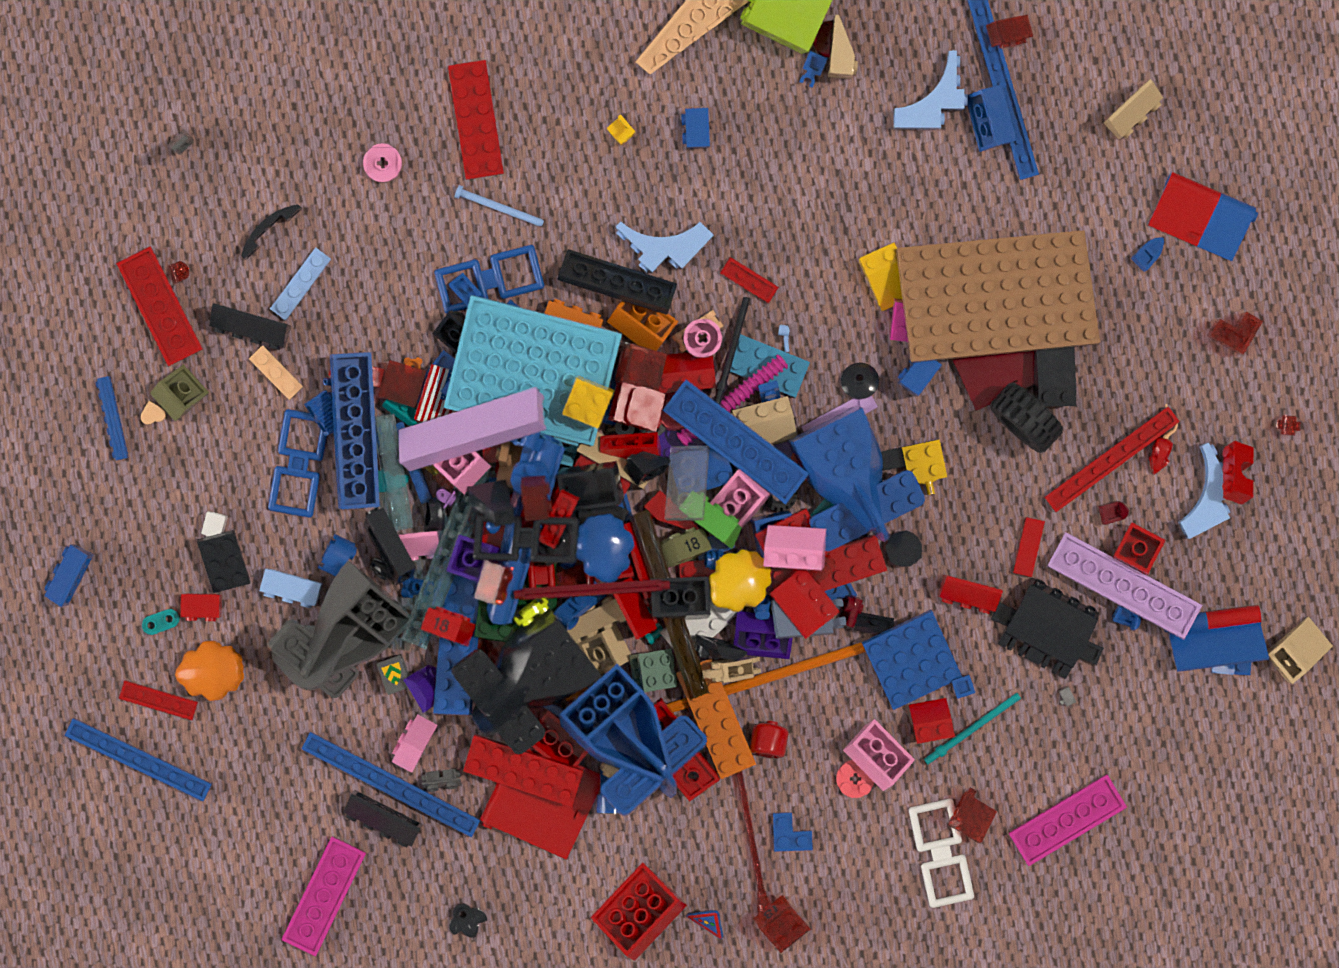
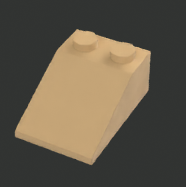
M835 15L833 19L828 77L851 79L857 73L858 61H854L855 55L840 16Z

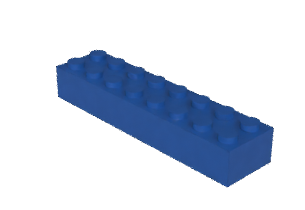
M371 352L330 354L338 508L380 507Z

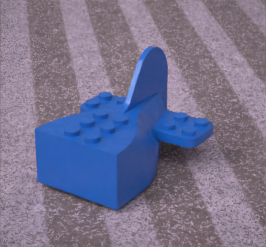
M855 406L787 440L798 464L809 473L806 477L809 485L833 505L812 516L809 521L811 528L826 529L825 551H832L872 531L877 539L885 542L889 540L885 523L921 506L925 502V496L913 472L909 470L901 471L882 481L883 459L881 449L863 407Z
M618 664L560 713V726L591 756L603 763L621 768L602 785L601 794L622 816L629 815L657 789L669 798H673L677 791V784L673 775L701 751L707 743L705 734L689 717L684 715L678 717L666 729L661 731L657 712L650 698Z

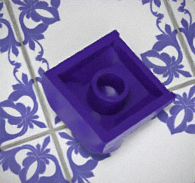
M432 665L424 666L403 680L421 708L422 713L434 706L437 668Z

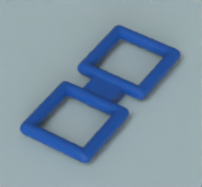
M527 245L493 254L490 256L492 269L481 271L477 259L436 269L434 274L444 312L448 313L450 310L461 311L468 309V307L463 302L450 305L443 275L473 268L478 290L486 299H489L486 290L497 287L501 299L543 289L544 281L535 247ZM528 253L536 283L506 291L499 261Z
M286 409L283 417L278 453L290 456L288 467L276 466L274 469L268 509L274 512L311 518L314 513L320 474L308 471L309 459L316 461L323 459L327 435L325 436L320 429L316 453L286 448L291 417L315 421L308 412ZM281 474L312 479L307 509L276 504Z

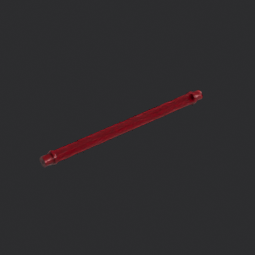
M662 579L522 588V590H514L515 599L528 600L662 591V589H670V580L662 581Z

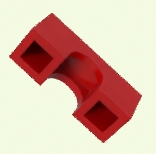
M1234 440L1224 447L1222 452L1223 498L1243 505L1254 497V480L1246 478L1242 471L1254 464V447Z

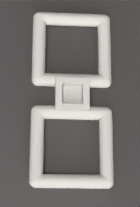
M945 799L910 807L909 816L917 850L919 852L931 850L933 861L921 865L930 907L935 908L973 899L974 892L965 855L952 857L950 845L959 844L962 841L953 800ZM947 807L953 837L923 843L917 814ZM959 863L966 893L936 899L930 869Z

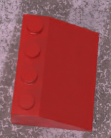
M642 863L592 915L591 919L628 958L635 961L683 911L687 904L646 864Z

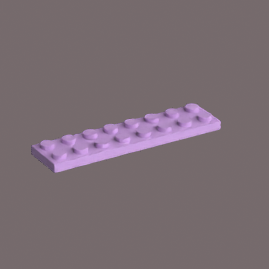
M1066 532L1047 567L1183 640L1202 607L1201 604Z

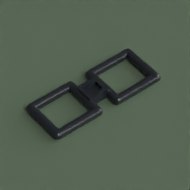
M482 514L476 517L473 558L475 560L517 561L521 548L531 549L530 559L532 562H576L579 519L576 517L536 516L533 519V528H521L522 517L514 515L512 553L481 552L484 522L490 521ZM541 524L571 525L569 555L538 554Z

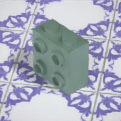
M672 649L629 655L633 681L644 692L677 687V675L674 669Z

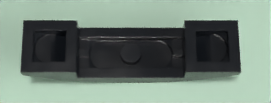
M298 204L288 206L276 211L263 220L249 236L242 251V258L247 260L260 248L255 241L280 218L284 217L287 221H290L303 208Z

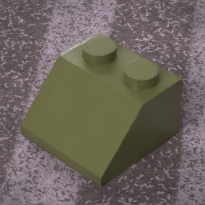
M184 364L162 379L150 392L175 422L188 413L209 393Z

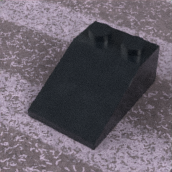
M708 577L650 579L670 580V589L651 592L652 618L708 619L711 615Z

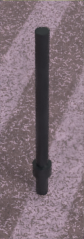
M743 297L721 377L715 387L714 401L720 405L723 394L727 391V380L750 303V298Z

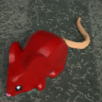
M1178 423L1163 438H1157L1152 445V454L1149 457L1153 475H1156L1170 462L1168 458L1173 443L1169 440V437L1177 430Z

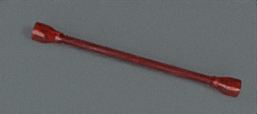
M743 771L735 774H737L736 779L738 781L744 822H746L745 827L755 870L754 875H756V885L758 887L756 905L758 915H764L769 909L772 910V913L773 909L764 889L765 887H763L764 882H762L763 877L760 870L755 834H753L754 829L744 786L745 781H743Z

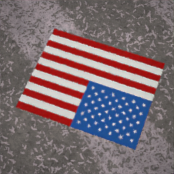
M431 364L414 417L415 420L426 422L458 412L444 408L446 395L441 392V389L451 378L452 370Z

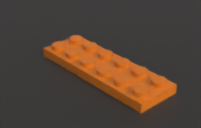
M712 658L700 663L702 672L703 670L711 669ZM681 671L677 672V677L699 729L707 737L706 745L720 778H726L756 765L722 682H713L712 679L705 678L709 693L690 699Z

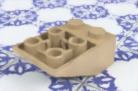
M1307 617L1267 651L1272 664L1288 683L1293 684L1307 673L1333 646L1314 622Z

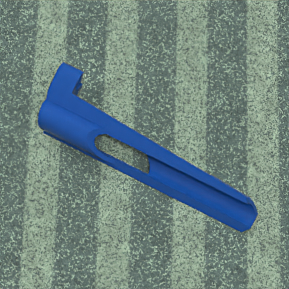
M537 432L510 440V442H513L514 445L523 446L520 461L529 459V461L535 462L537 460L546 465L549 470L550 483L547 490L542 493L536 516H545L565 448L554 437ZM526 476L528 481H534V476ZM513 490L511 499L513 514L521 516L526 498ZM514 523L505 526L499 553H512ZM520 548L517 561H497L487 604V613L492 623L499 625L512 623L519 599L514 597V590H522L531 562V549Z

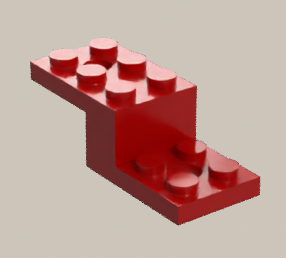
M662 698L653 703L658 720L663 723L661 731H663L678 717ZM700 752L673 775L677 787L689 802L720 780V776ZM694 771L698 773V777L690 779L688 774Z

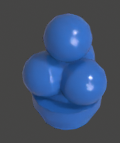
M718 550L705 553V568L715 570L716 561L724 555V552Z

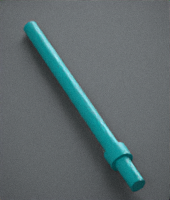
M1015 693L944 745L940 744L937 746L934 752L924 758V761L929 765L937 758H942L948 754V750L1021 699L1019 694Z

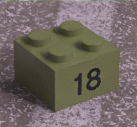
M693 527L682 534H674L660 542L668 568L693 560L712 549L703 528L696 530Z

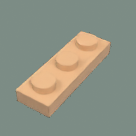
M263 345L249 358L289 400L303 388L296 378Z

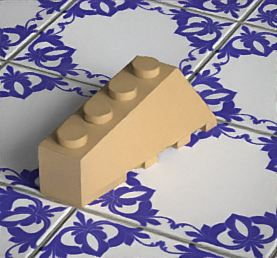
M610 596L601 601L603 605L597 608L594 605L579 617V621L574 628L567 630L577 644L584 639L598 634L600 631L613 627L618 622L626 621L616 599Z

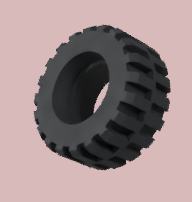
M1014 382L1007 384L990 404L991 411L1000 422L1024 444L1038 453L1046 452L1063 433V426L1055 415L1034 395Z

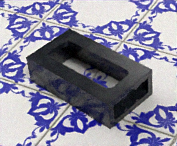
M384 508L370 510L367 513L368 515L363 526L395 585H398L413 577L416 566Z

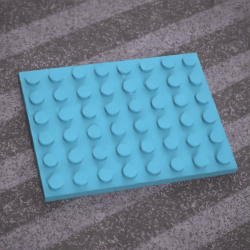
M471 295L444 408L461 411L536 387L544 396L542 404L543 421L546 430L540 432L594 446L598 429L562 413L578 375L609 388L622 333Z

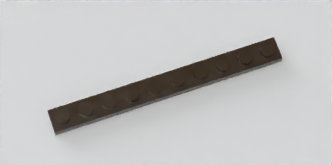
M649 510L629 516L650 579L671 578ZM663 618L690 699L709 693L685 619Z

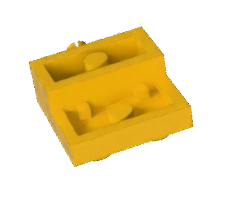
M940 440L901 447L905 469L913 472L918 483L925 484L927 495L935 494L933 482L947 477Z

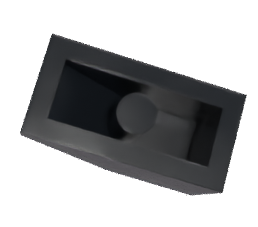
M642 451L638 454L630 455L626 460L627 463L623 470L639 486L663 474L671 460Z

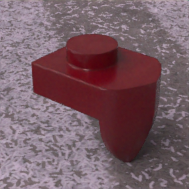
M1113 501L1098 506L1103 525L1126 519L1130 511L1121 501Z

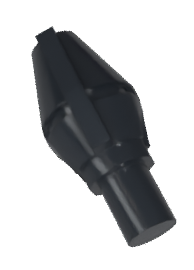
M375 557L370 564L373 572L383 580H393L382 559Z

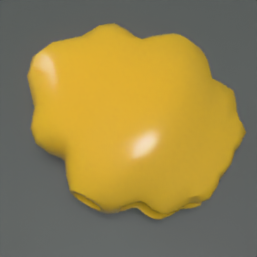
M742 549L737 554L726 553L716 561V572L712 573L708 579L710 599L713 605L719 608H727L733 612H739L745 606L756 607L765 599L766 588L771 584V567L764 566V559L757 551L751 552Z

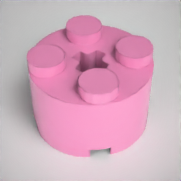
M697 319L691 322L685 329L683 335L684 346L695 357L706 358L712 356L721 346V330L716 323L709 319ZM705 333L707 335L706 340L708 341L706 343H699L698 334L703 335Z

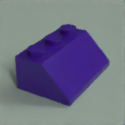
M737 612L734 645L747 651L746 655L790 659L793 638L776 639L773 615H770L768 619L759 620L755 617V613Z

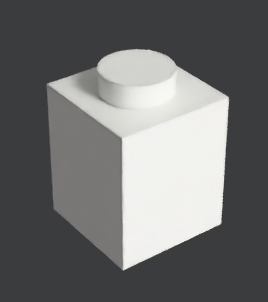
M207 511L201 534L208 537L224 533L228 516Z

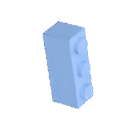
M266 568L259 591L264 592L263 596L275 598L276 595L282 597V601L288 603L298 601L301 602L300 606L312 608V605L317 606L323 583Z

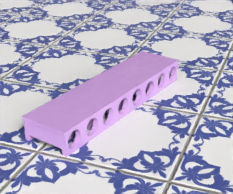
M535 387L398 430L399 462L409 471L546 430L543 421L542 400H544V396Z

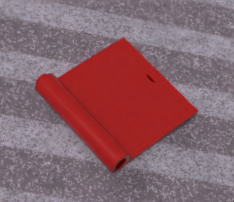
M533 747L527 750L529 752L541 755ZM578 764L577 767L584 769L573 807L497 783L480 817L481 825L489 829L497 828L567 860L600 791V774Z

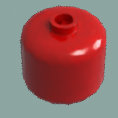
M775 721L755 724L750 742L751 753L767 758H783L786 754L788 730L785 727L779 726L778 722Z

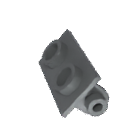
M456 768L443 770V777H440L439 771L425 772L422 775V782H425L422 783V786L428 792L438 791L439 788L456 789L458 786H462L460 770H456Z

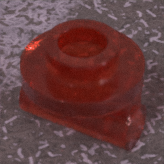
M178 261L169 265L175 284L189 277V268L184 262Z

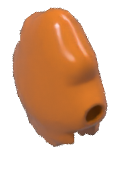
M205 641L200 644L197 650H189L184 654L182 662L176 669L175 677L191 696L203 695L208 701L222 700L229 691H236L239 684L244 680L242 655L237 653L232 646H222L217 641Z

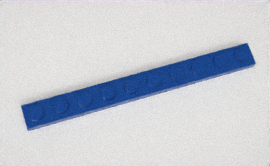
M967 0L992 87L1002 85L1003 90L1006 92V102L1011 111V121L1016 130L1017 141L1009 143L1019 179L1023 180L1039 175L989 2L988 0Z
M313 732L309 733L302 747V750L470 837L473 836L480 822L479 818Z

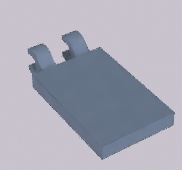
M843 599L831 600L838 610H840V607H843ZM772 600L771 608L776 639L803 637L778 604ZM846 618L830 619L810 636L831 635L833 629L844 628V625H847Z

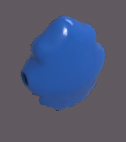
M612 514L587 517L585 522L579 526L577 559L584 563V572L587 575L596 577L603 583H613L630 566L628 555L634 549L633 536L624 529L623 521L615 518Z

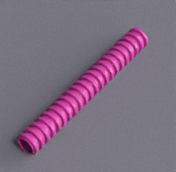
M777 354V358H772L770 363L767 362L766 366L763 365L762 369H758L756 374L753 373L751 378L748 377V380H744L742 385L739 384L737 389L734 388V391H730L728 396L725 395L721 401V406L731 413L730 410H735L737 405L740 406V403L745 402L746 398L749 399L751 394L754 395L756 390L759 391L758 385L768 383L770 379H774V376H778L779 372L782 373L784 368L787 369V363ZM682 428V432L676 433V436L686 447L689 446V442H693V439H698L697 436L686 428Z

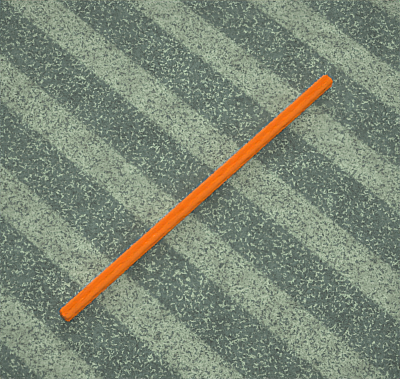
M862 642L756 675L753 678L730 683L723 687L728 696L866 651ZM687 698L667 703L673 713L690 708Z

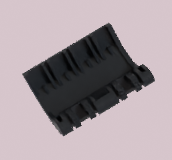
M1031 577L1021 604L1008 626L1004 629L997 644L1004 648L1008 644L1007 649L1011 651L1017 640L1022 642L1023 644L1018 650L1019 656L1022 657L1026 651L1023 658L1038 666L1043 660L1042 668L1047 667L1050 659L1053 658L1057 662L1052 668V673L1056 674L1058 672V676L1066 679L1091 638L1098 622L1099 612L1090 605L1086 606L1080 603L1075 597L1066 596L1060 589L1051 588L1044 581Z

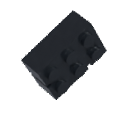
M617 461L600 463L598 467L597 464L561 468L557 474L559 490H564L579 498L574 511L620 505L624 499Z

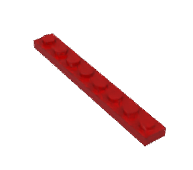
M1167 406L1044 498L1054 512H1058L1180 421L1169 406Z

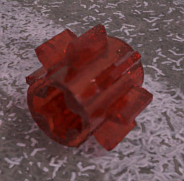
M1282 415V420H1277L1276 429H1281V435L1295 436V431H1300L1301 422H1296L1297 416Z

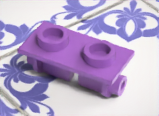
M444 487L438 488L436 496L444 503L443 508H446L447 505L451 507L456 499V495H454L456 493L453 489L450 492Z

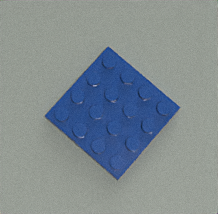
M931 609L862 642L893 710L952 683L951 680L962 677Z

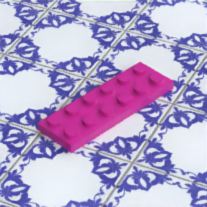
M1105 774L1010 831L1009 835L1027 865L1030 866L1126 809L1127 806L1108 774Z
M334 836L331 837L281 939L282 941L315 957L317 956L367 852Z

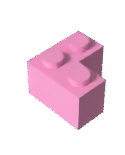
M418 714L414 721L410 719L405 728L408 732L406 734L402 733L392 752L395 755L392 762L412 773L438 725Z

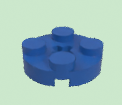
M522 460L512 470V487L517 493L527 499L539 496L549 486V470L540 461ZM526 476H534V481H528Z

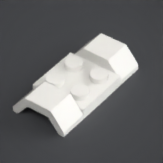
M710 599L711 615L708 619H685L694 648H696L694 643L696 634L714 637L729 624L728 622L737 615V612L727 608L716 607ZM665 627L660 633L673 648L667 628Z

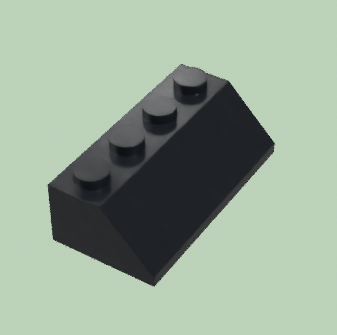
M212 304L209 326L214 327V332L224 334L225 331L232 332V337L243 340V337L246 336L251 338L250 342L261 345L263 341L269 343L270 348L280 350V347H286L291 325L219 304Z
M356 790L351 794L343 811L346 814V818L355 822L359 820L363 822L364 827L370 830L375 828L381 831L380 835L388 839L393 837L398 840L397 843L406 848L408 845L412 847L423 826L422 823Z

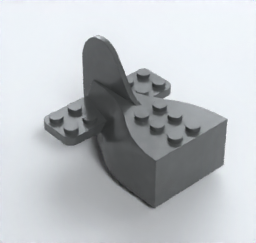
M348 560L328 589L319 611L316 625H302L298 621L291 619L268 642V648L271 650L272 658L276 665L295 685L304 690L320 688L330 697L337 698L358 677L359 671L355 666L376 657L387 649L414 618L387 591Z

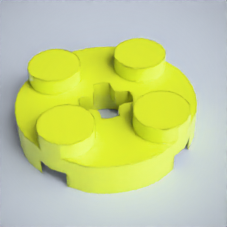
M542 598L539 602L536 599L518 612L520 614L518 618L514 616V621L517 625L527 626L533 621V616L537 613L541 615L549 608L547 606L549 601L546 598Z

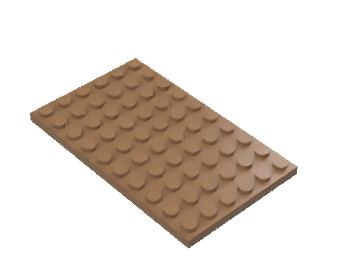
M1085 230L896 249L911 363L1096 345L1100 343Z

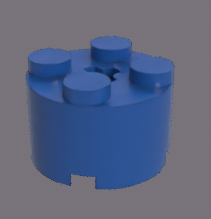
M334 533L333 539L335 541L330 540L321 558L323 559L321 562L323 565L319 563L318 568L336 577L344 564L349 559L353 560L357 547H355V543Z

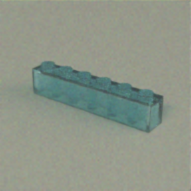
M393 413L375 415L376 444L389 519L396 531L413 528L403 465L399 462V439L395 416Z

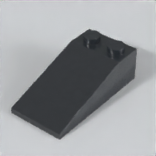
M1074 347L1034 351L1033 395L1044 406H1076Z

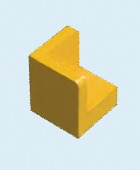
M621 114L618 116V119L607 127V130L621 146L636 134L635 130Z

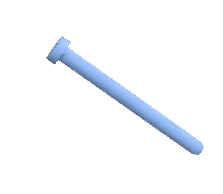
M458 185L455 198L463 197L537 226L543 225L544 221L538 217L463 189L464 186Z

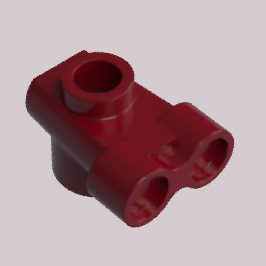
M851 595V597L844 596L843 607H840L843 611L840 617H845L847 626L854 628L857 615L863 611L864 607L863 600L854 595Z

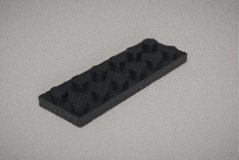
M570 249L567 250L557 278L558 281L668 315L677 287V283Z

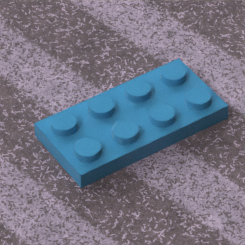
M740 334L730 372L747 379L748 377L751 378L753 373L756 374L758 369L761 370L763 365L766 366V363H770L772 358H777L776 355L778 354L787 363L788 368H784L782 373L779 372V375L774 376V379H770L769 382L777 380L780 392L796 398L810 362Z

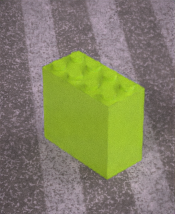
M748 0L750 5L744 8L740 19H742L741 25L804 54L809 52L832 0Z

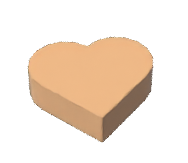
M148 401L141 413V421L144 424H153L155 421L161 422L166 418V411L151 401Z

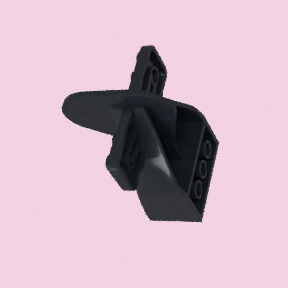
M550 608L541 615L538 613L533 617V621L525 627L521 626L508 638L500 651L495 665L483 650L475 649L452 668L454 678L476 704L472 711V719L479 731L484 736L499 733L515 754L526 752L545 736L544 727L529 708L549 706L561 702L602 677Z

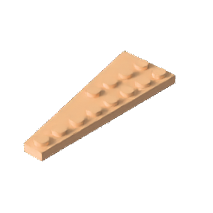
M685 0L635 63L648 74H652L702 35L748 3V0Z

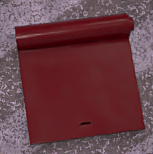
M1034 351L952 359L975 411L990 405L1007 384L1013 383V381L1025 389L1034 385Z

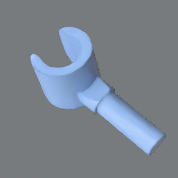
M780 325L778 335L784 336V351L789 352V327Z

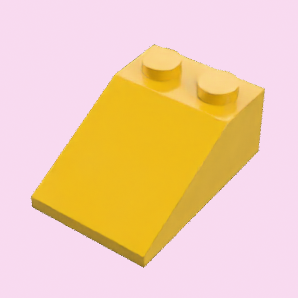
M895 242L858 259L881 311L893 307L894 298L902 299Z

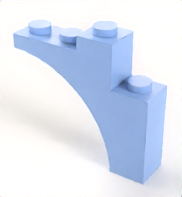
M957 51L948 52L944 74L937 87L927 97L913 105L894 109V129H940L941 125H944L945 115L941 113V110H963L964 106L968 105V94H964V89H957V86H960V75H957V67H960V56H957Z
M621 221L616 226L618 230L616 234L623 240L627 238L632 243L630 247L637 254L643 253L638 260L641 262L639 266L646 273L649 270L653 273L667 257L670 258L668 262L673 267L683 269L714 236L701 222L684 233L670 237L647 236L632 230Z
M1204 443L1199 446L1205 463V483L1197 504L1183 519L1178 521L1186 539H1190L1230 518L1228 515L1230 510L1227 504L1222 503V500H1224L1222 489L1223 463L1218 461L1216 457L1218 453L1213 444Z

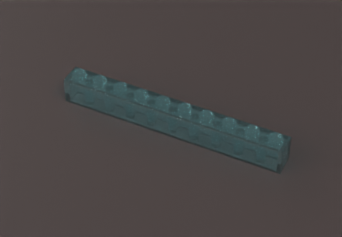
M490 467L474 485L489 483V477L494 476L495 470ZM459 490L401 640L425 650L432 635L421 630L428 607L435 609L436 606L443 607L455 574L446 570L458 535L470 537L476 517L479 515V511L470 502L469 491L463 494Z

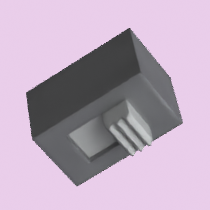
M1068 686L1059 690L1062 700H1060L1062 705L1065 704L1068 707L1076 703Z

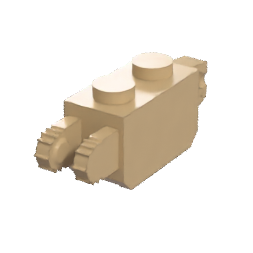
M742 657L737 661L725 659L711 662V669L703 670V678L712 679L713 682L724 683L753 678L754 674L761 673L760 668H753V663L760 661V657Z

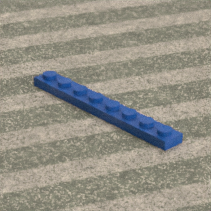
M76 718L72 719L66 731V737L201 801L205 800L212 786V783Z

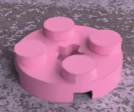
M383 143L376 144L364 155L363 166L370 178L384 183L398 176L402 168V159L398 151L392 146ZM381 158L388 161V165H385V168L377 165Z

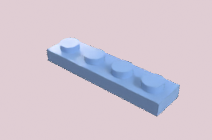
M315 247L270 309L284 320H287L331 261V258Z

